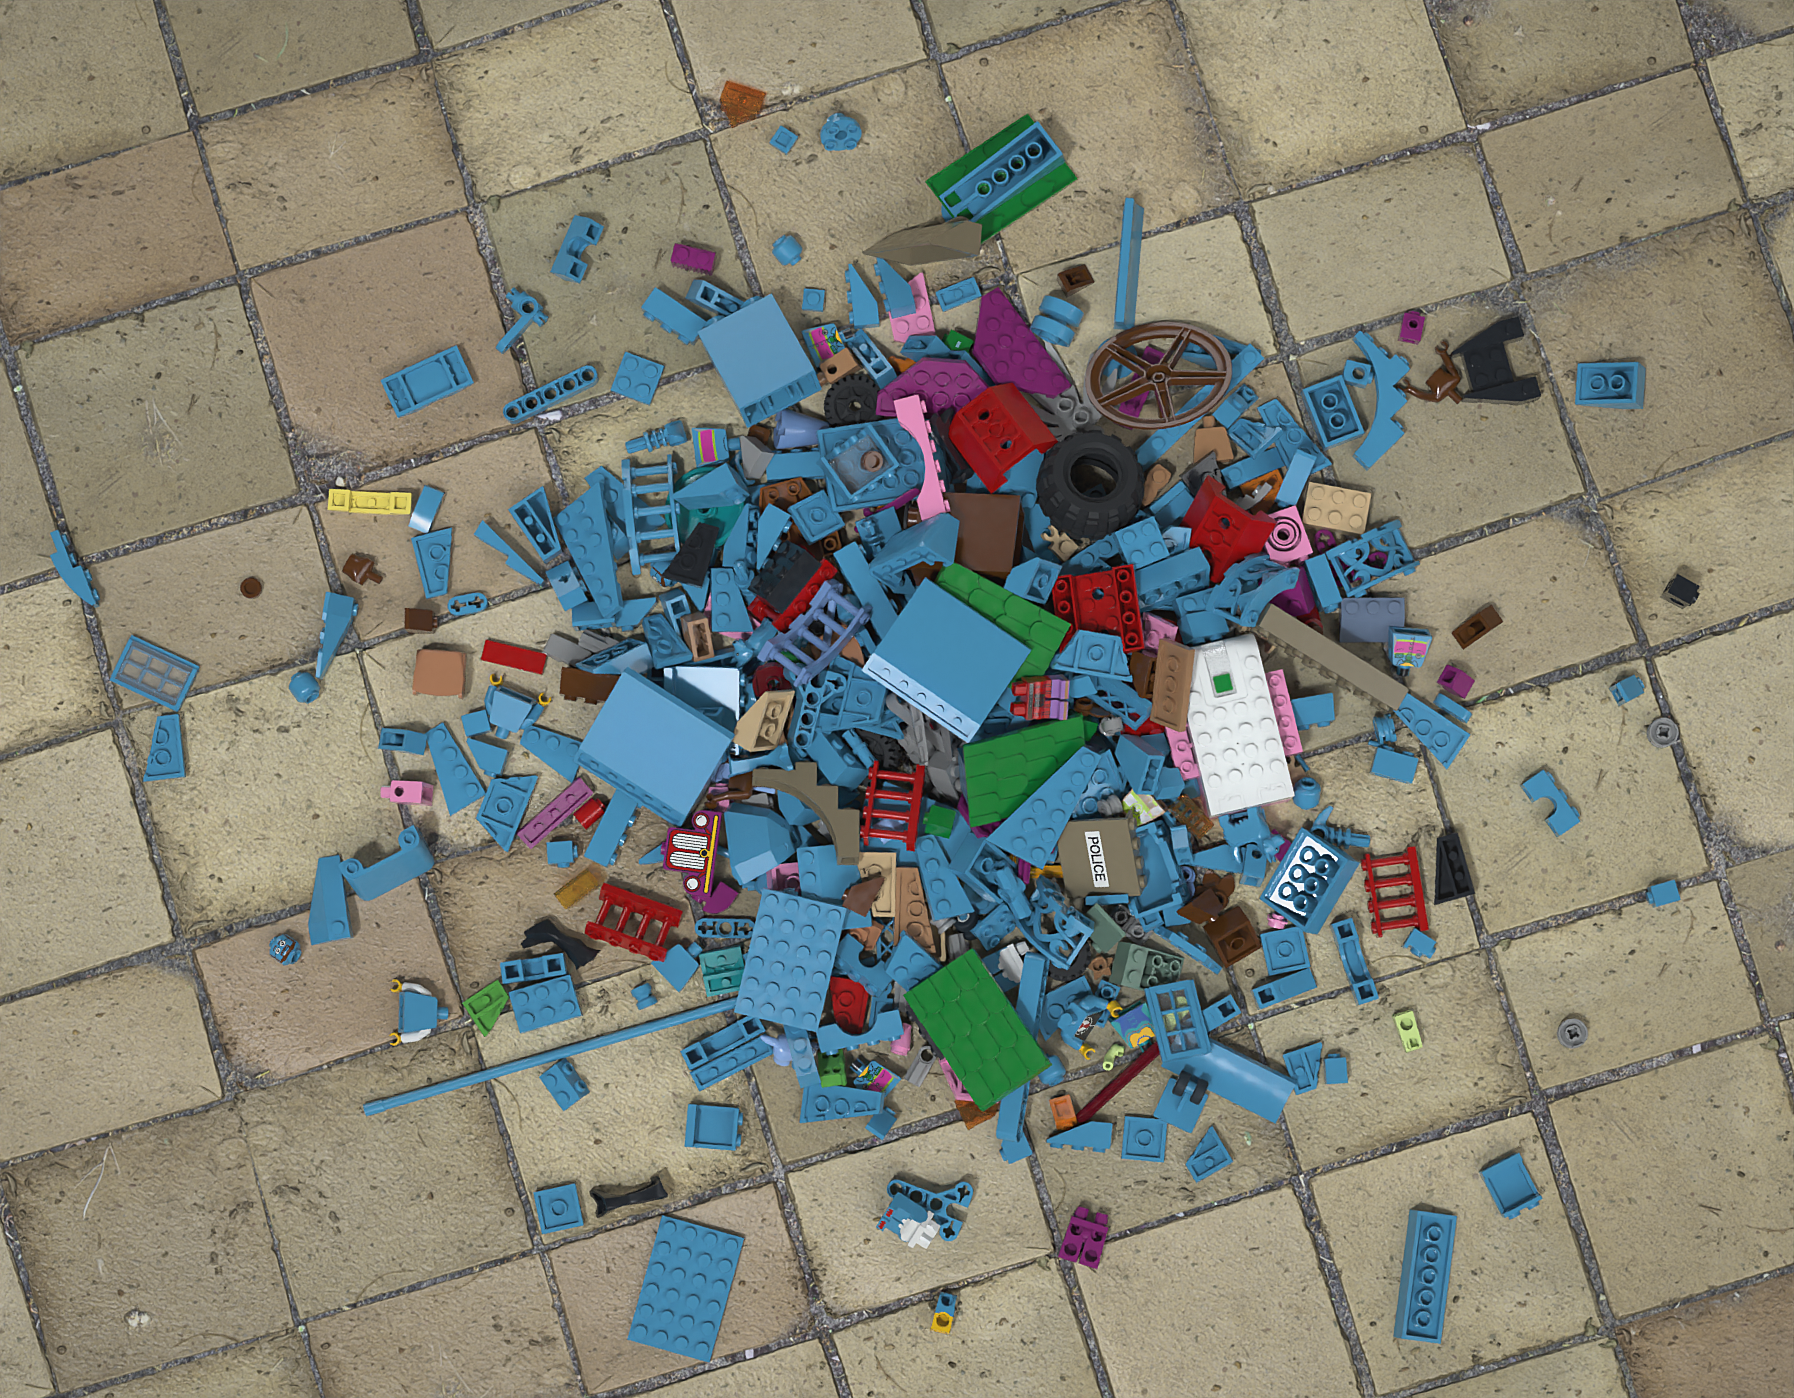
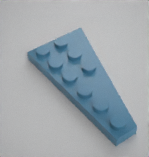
M599 481L553 519L603 618L609 619L624 606L620 583L617 582L616 571L618 570L617 563L614 562L613 552L615 551L611 526L606 515L608 507L607 501L604 500L603 491L605 490L604 483Z
M1083 746L985 840L1043 870L1102 756Z

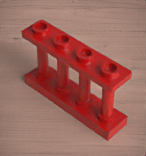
M800 543L798 544L799 547L805 549L815 558V556L805 546H803ZM822 559L820 562L822 564L783 614L765 605L757 597H755L747 609L760 621L764 617L766 619L770 617L773 619L772 625L780 633L786 634L791 630L789 625L800 614L803 615L810 606L809 603L817 594L824 581L832 579L837 573V569L826 559Z
M874 760V766L869 767L868 779L871 780V787L867 786L866 799H869L868 806H864L863 818L866 819L865 826L861 825L860 838L864 839V845L866 846L869 845L870 837L903 840V843H906V851H915L925 781V766L917 764L916 772L912 771V773L879 770V761ZM878 778L907 781L914 784L913 791H909V793L876 789ZM875 798L908 801L911 804V809L906 812L874 809ZM872 817L903 820L905 823H909L908 830L900 832L872 829Z
M1416 846L1405 848V853L1399 856L1370 860V854H1364V859H1360L1362 872L1366 871L1367 880H1364L1365 892H1369L1370 901H1367L1368 912L1373 915V922H1370L1372 934H1376V938L1383 937L1382 931L1411 926H1414L1420 932L1428 931ZM1404 864L1408 867V874H1405V876L1375 881L1373 879L1372 868ZM1406 884L1411 886L1412 894L1409 897L1377 902L1375 889ZM1408 905L1414 907L1415 915L1412 918L1380 922L1379 910Z
M603 882L599 895V900H602L603 904L595 923L587 921L585 934L592 939L608 942L614 947H622L628 949L631 953L647 956L653 961L664 962L667 955V949L663 948L670 927H679L683 911ZM611 905L623 908L615 930L603 926ZM631 912L643 915L635 937L623 933ZM651 919L663 923L655 944L643 941Z

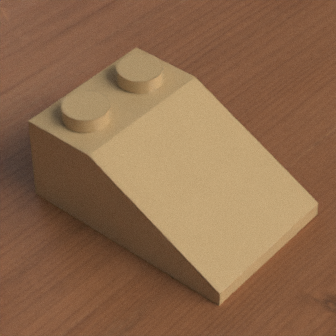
M792 689L766 691L737 722L732 742L750 752L775 749L778 746L795 691Z

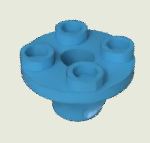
M835 113L828 117L827 123L822 127L820 139L824 148L828 151L852 150L857 146L862 131L860 124L855 119L846 117L842 113Z

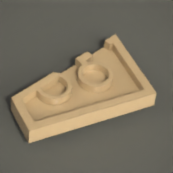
M859 852V864L857 867L862 882L879 876L886 877L870 908L874 917H895L896 853Z

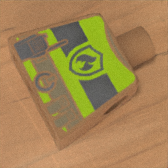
M1131 789L1121 801L1123 812L1119 816L1120 818H1125L1128 811L1132 810L1133 818H1136L1138 828L1161 816L1169 808L1162 799L1156 800L1154 795L1136 794Z

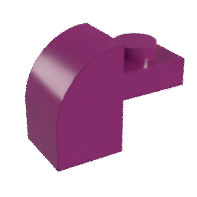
M720 881L711 898L691 896V898L700 904L703 901L706 902L702 909L704 912L719 914L731 907L739 893Z

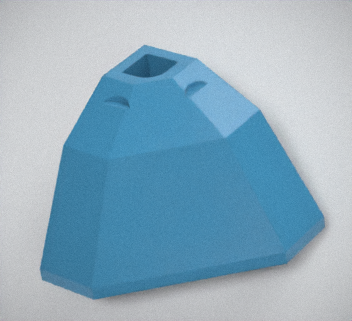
M789 745L787 746L793 770H795V762L803 760L814 762L805 749H794ZM817 766V786L831 784ZM838 786V808L860 795L857 788ZM777 790L779 809L789 825H806L820 820V817L805 803L792 795Z
M733 802L729 804L724 812L731 872L740 886L779 866L797 850L796 848L801 844L793 826L789 825L784 818L771 809Z

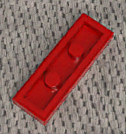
M485 640L481 661L543 675L547 655L544 653L490 640Z

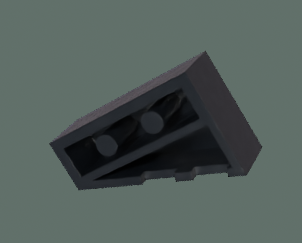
M1458 832L1437 838L1434 905L1476 894Z

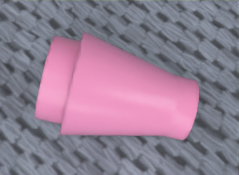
M902 1023L904 1034L900 1035L901 1039L892 1041L890 1047L892 1053L907 1056L908 1051H910L912 1026Z

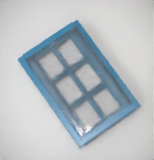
M131 635L111 675L110 681L179 712L200 666Z
M1193 979L1144 989L1162 1063L1212 1053Z

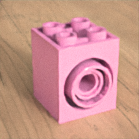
M1296 505L1268 515L1278 522L1262 549L1263 553L1270 555L1269 560L1285 567H1290L1294 563L1296 566H1300L1305 560L1310 559L1313 551ZM1277 534H1284L1287 540H1280Z

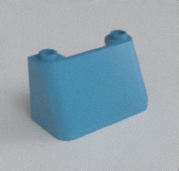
M940 513L893 535L870 563L869 574L891 589L898 590L903 586L902 571L922 561L931 566L934 565V561L943 562L945 567L954 564L960 521L949 513Z
M1159 820L1138 827L1136 835L1140 838L1141 842L1139 852L1140 856H1143L1144 859L1143 874L1147 876V887L1144 888L1141 896H1132L1133 898L1130 899L1131 903L1128 904L1132 916L1135 915L1136 919L1190 900L1189 889L1181 867L1177 863L1173 845L1164 822Z
M412 825L400 833L398 841L402 849L401 851L370 867H363L360 861L354 858L337 864L343 876L360 899L364 901L373 900L432 869L435 860L418 827Z

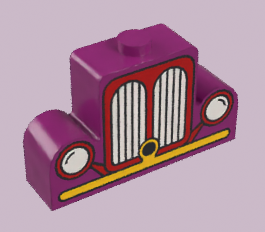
M705 810L696 812L692 817V824L695 830L670 827L668 828L666 842H662L661 854L664 855V870L689 874L683 881V887L689 895L711 898L722 813Z

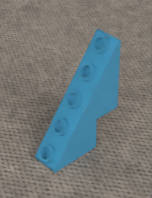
M909 336L900 351L902 355L915 362H918L923 357L966 360L989 387L996 386L990 376L966 351H951L937 336Z

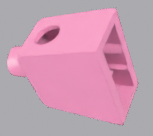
M393 780L391 781V786L382 785L381 798H390V802L396 804L432 806L434 785L418 781Z

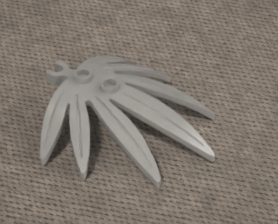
M1045 341L1046 352L1072 386L1069 390L1062 393L1064 398L1057 396L1052 399L1038 393L1030 394L1036 402L1050 413L1032 404L1030 406L1044 424L1058 427L1047 428L1060 442L1064 441L1066 436L1081 431L1083 434L1089 430H1101L1102 434H1104L1103 428L1093 426L1103 415L1094 408L1088 398L1085 378L1083 386L1084 403L1080 404L1073 382L1063 362L1051 343ZM1093 353L1090 354L1088 364L1094 355ZM1117 369L1113 370L1101 389L1103 396L1115 390Z

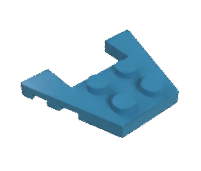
M837 655L830 662L828 671L848 676L838 716L819 713L814 732L823 733L880 724L889 689L863 672V668Z

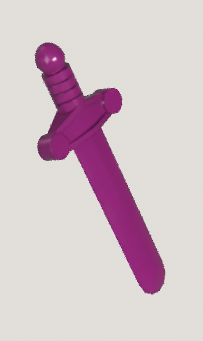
M913 488L876 512L871 511L870 508H864L863 514L865 517H868L892 506L897 510L918 496L920 490ZM855 526L854 531L856 533H859L857 527Z

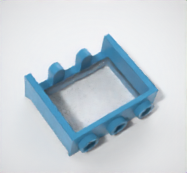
M871 424L816 462L839 492L845 504L850 500L854 503L862 498V492L867 488L869 491L875 489L880 485L878 481L883 477L886 480L897 473L895 469L900 465ZM872 450L881 454L883 465L878 471L869 472L863 469L861 457L866 451Z

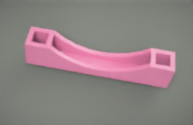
M919 395L894 400L900 426L914 437L924 455L925 480L917 499L922 522L940 513L951 512L948 499L944 500L942 494L946 492L943 479L939 480L938 472H941L939 460H934L933 453L937 452L934 440L929 439L928 433L932 432L929 420L925 421L923 414L927 413L925 401H920Z

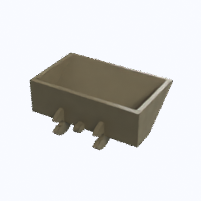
M962 216L954 217L944 224L934 220L916 229L898 231L862 251V253L909 266L979 256L982 224L971 222Z

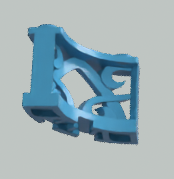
M1399 519L1360 535L1362 539L1359 541L1357 538L1349 540L1325 552L1335 568L1347 593V597L1355 596L1357 599L1367 594V589L1402 573L1404 576H1407L1416 571L1415 567L1420 565L1419 561L1415 562L1399 530L1402 527ZM1380 539L1384 541V545L1388 544V546L1381 545ZM1368 542L1376 549L1388 552L1387 561L1383 569L1363 564L1369 555ZM1356 549H1360L1363 553L1359 560H1356L1360 556L1356 554ZM1337 557L1349 566L1345 572ZM1393 566L1397 569L1395 571L1390 572ZM1354 569L1358 572L1354 574L1352 580L1354 581L1359 577L1362 579V583L1352 588L1346 575ZM1370 576L1379 577L1370 582Z
M1266 553L1248 555L1244 557V561L1239 564H1233L1224 573V580L1220 585L1216 584L1205 610L1231 620L1240 626L1255 627L1264 607L1274 596L1284 590L1295 588L1300 569L1297 567L1288 568L1269 560L1270 555ZM1262 577V584L1257 589L1243 594L1242 584L1248 580ZM1238 605L1242 613L1241 617L1236 616ZM1231 607V613L1227 612L1226 609Z
M1040 874L1036 880L1037 887L1028 900L1032 907V913L1021 920L1015 918V924L1028 941L1048 957L1055 967L1068 970L1088 937L1093 933L1094 921L1084 916L1073 906L1068 908L1064 904L1065 898L1059 889V885ZM1055 911L1054 924L1059 933L1042 934L1041 913L1049 914ZM1063 919L1066 921V925H1062ZM1082 932V936L1076 942L1072 937ZM1064 940L1073 947L1068 957L1059 952L1060 946L1063 950H1068V945Z

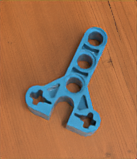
M795 663L801 669L807 666L806 664ZM784 667L783 675L786 680L790 681L797 698L787 742L794 749H806L812 742L821 704L834 693L842 692L847 686V681L839 673L822 670L815 687L811 685V681L807 685L802 684L795 687L793 684L798 676ZM827 680H830V681L834 680L835 682H837V685L835 686L834 684H832L831 682H828ZM809 693L813 696V701L810 704L806 700ZM804 713L808 716L806 724H803L801 721ZM799 734H801L803 738V741L800 745H798L796 742V737Z
M895 1179L889 1182L887 1193L891 1198L895 1197L890 1192V1187L893 1183L901 1184L903 1189L901 1194L909 1199L911 1192L915 1190L920 1191L923 1197L916 1204L926 1211L934 1213V1220L941 1225L939 1229L941 1238L945 1241H953L957 1238L963 1222L949 1217L946 1214V1208L951 1203L968 1208L973 1195V1188L969 1183L959 1182L955 1188L936 1194L901 1180ZM966 1185L970 1193L969 1195H964L961 1202H959L960 1192L957 1190ZM933 1198L941 1199L942 1207L939 1210H933L930 1207V1202ZM953 1221L952 1230L955 1234L947 1238L943 1229L948 1228Z

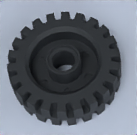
M849 375L839 379L837 383L834 382L827 391L824 400V413L829 425L835 428L882 421L884 416L876 415L877 392L880 391V387L874 381L859 375ZM852 402H858L861 408L854 412L849 409V405Z
M853 728L860 739L868 744L867 748L875 759L879 761V770L897 772V767L900 766L901 762L898 761L901 758V753H898L900 746L895 744L897 739ZM842 737V741L853 751L844 737ZM868 776L859 786L871 787V780L868 779ZM878 778L877 785H880L889 779Z

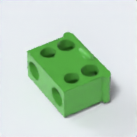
M842 1048L838 1049L839 1053L826 1055V1052H818V1067L822 1088L837 1085L846 1086V1064Z

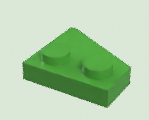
M496 980L462 1004L483 1036L486 1037L510 997L500 981Z

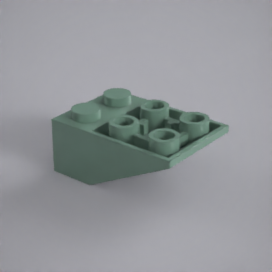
M1119 941L1109 983L1144 992L1145 988L1179 982L1184 958ZM1168 992L1157 994L1158 996L1170 998Z

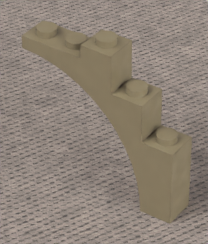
M808 760L795 762V770L786 771L782 768L769 769L766 767L753 769L752 786L773 788L792 795L805 803L820 817L834 843L837 865L859 864V810H854L853 808L838 809V786L831 784L817 786V763Z

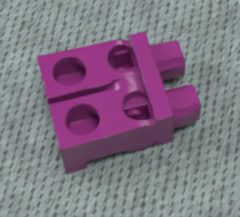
M1078 1206L1074 1216L1070 1217L1057 1257L1076 1263L1082 1243H1084L1078 1264L1098 1269L1108 1227H1106L1108 1215L1097 1212L1094 1223L1086 1221L1089 1209Z

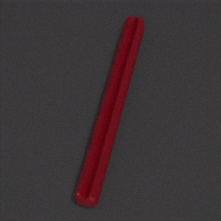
M1168 1036L1169 1043L1171 1045L1174 1042V1038L1172 1036ZM1157 1041L1075 1115L1079 1123L1084 1124L1160 1055Z

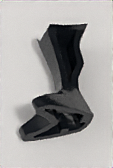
M951 407L940 416L937 413L932 415L929 420L932 432L928 433L940 446L945 464L951 472L952 479L948 485L963 483L974 474V470L959 454L949 439V426L954 413Z
M549 918L525 930L524 935L526 939L521 942V946L524 949L541 943L553 942L568 955L574 963L576 970L593 961L601 951L587 947L578 938L565 935Z
M659 1176L650 1177L651 1181L648 1185L623 1195H614L599 1189L589 1191L590 1196L597 1203V1210L595 1212L597 1218L603 1217L622 1206L667 1198L668 1194Z

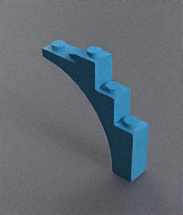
M1359 331L1352 340L1360 348L1369 365H1371L1372 372H1374L1377 400L1371 429L1363 444L1352 457L1368 471L1405 434L1402 431L1404 429L1402 425L1396 420L1392 421L1391 418L1407 403L1405 393L1399 388L1395 389L1394 386L1409 372L1410 368L1408 367V361L1404 357H1398L1395 354L1389 359L1388 353L1382 347L1378 348L1368 333L1365 332L1363 334Z

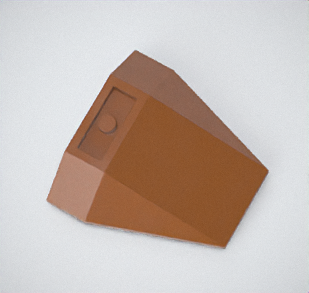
M801 477L760 488L759 498L760 517L768 503L789 514L787 509L790 506L813 494ZM792 517L790 520L793 522L787 534L783 532L780 538L782 543L788 540L796 545L802 544L815 556L818 562L822 559L833 557V553L842 549L837 531L808 545ZM773 550L769 558H772L777 551Z

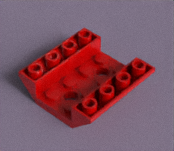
M1013 382L988 387L956 412L949 427V439L991 494L1008 481L1003 474L1037 448L1042 455L1058 442ZM984 412H989V417L987 419L980 420V417ZM1006 441H1012L1008 449L1002 448Z
M1208 475L1179 526L1191 528L1189 549L1200 547L1203 554L1204 549L1211 552L1212 558L1205 556L1210 565L1209 579L1214 583L1221 584L1225 578L1224 573L1233 564H1239L1245 560L1244 557L1262 551L1278 522L1261 510L1253 516L1223 496L1222 492L1226 486ZM1222 517L1229 520L1230 526H1225L1222 523Z
M1134 564L1112 567L1110 571L1079 576L1070 574L1057 577L1052 588L1055 615L1071 624L1059 645L1060 654L1077 630L1096 633L1107 630L1110 635L1121 637L1124 654L1145 649ZM1099 588L1103 589V598L1096 600L1093 596L1094 591Z

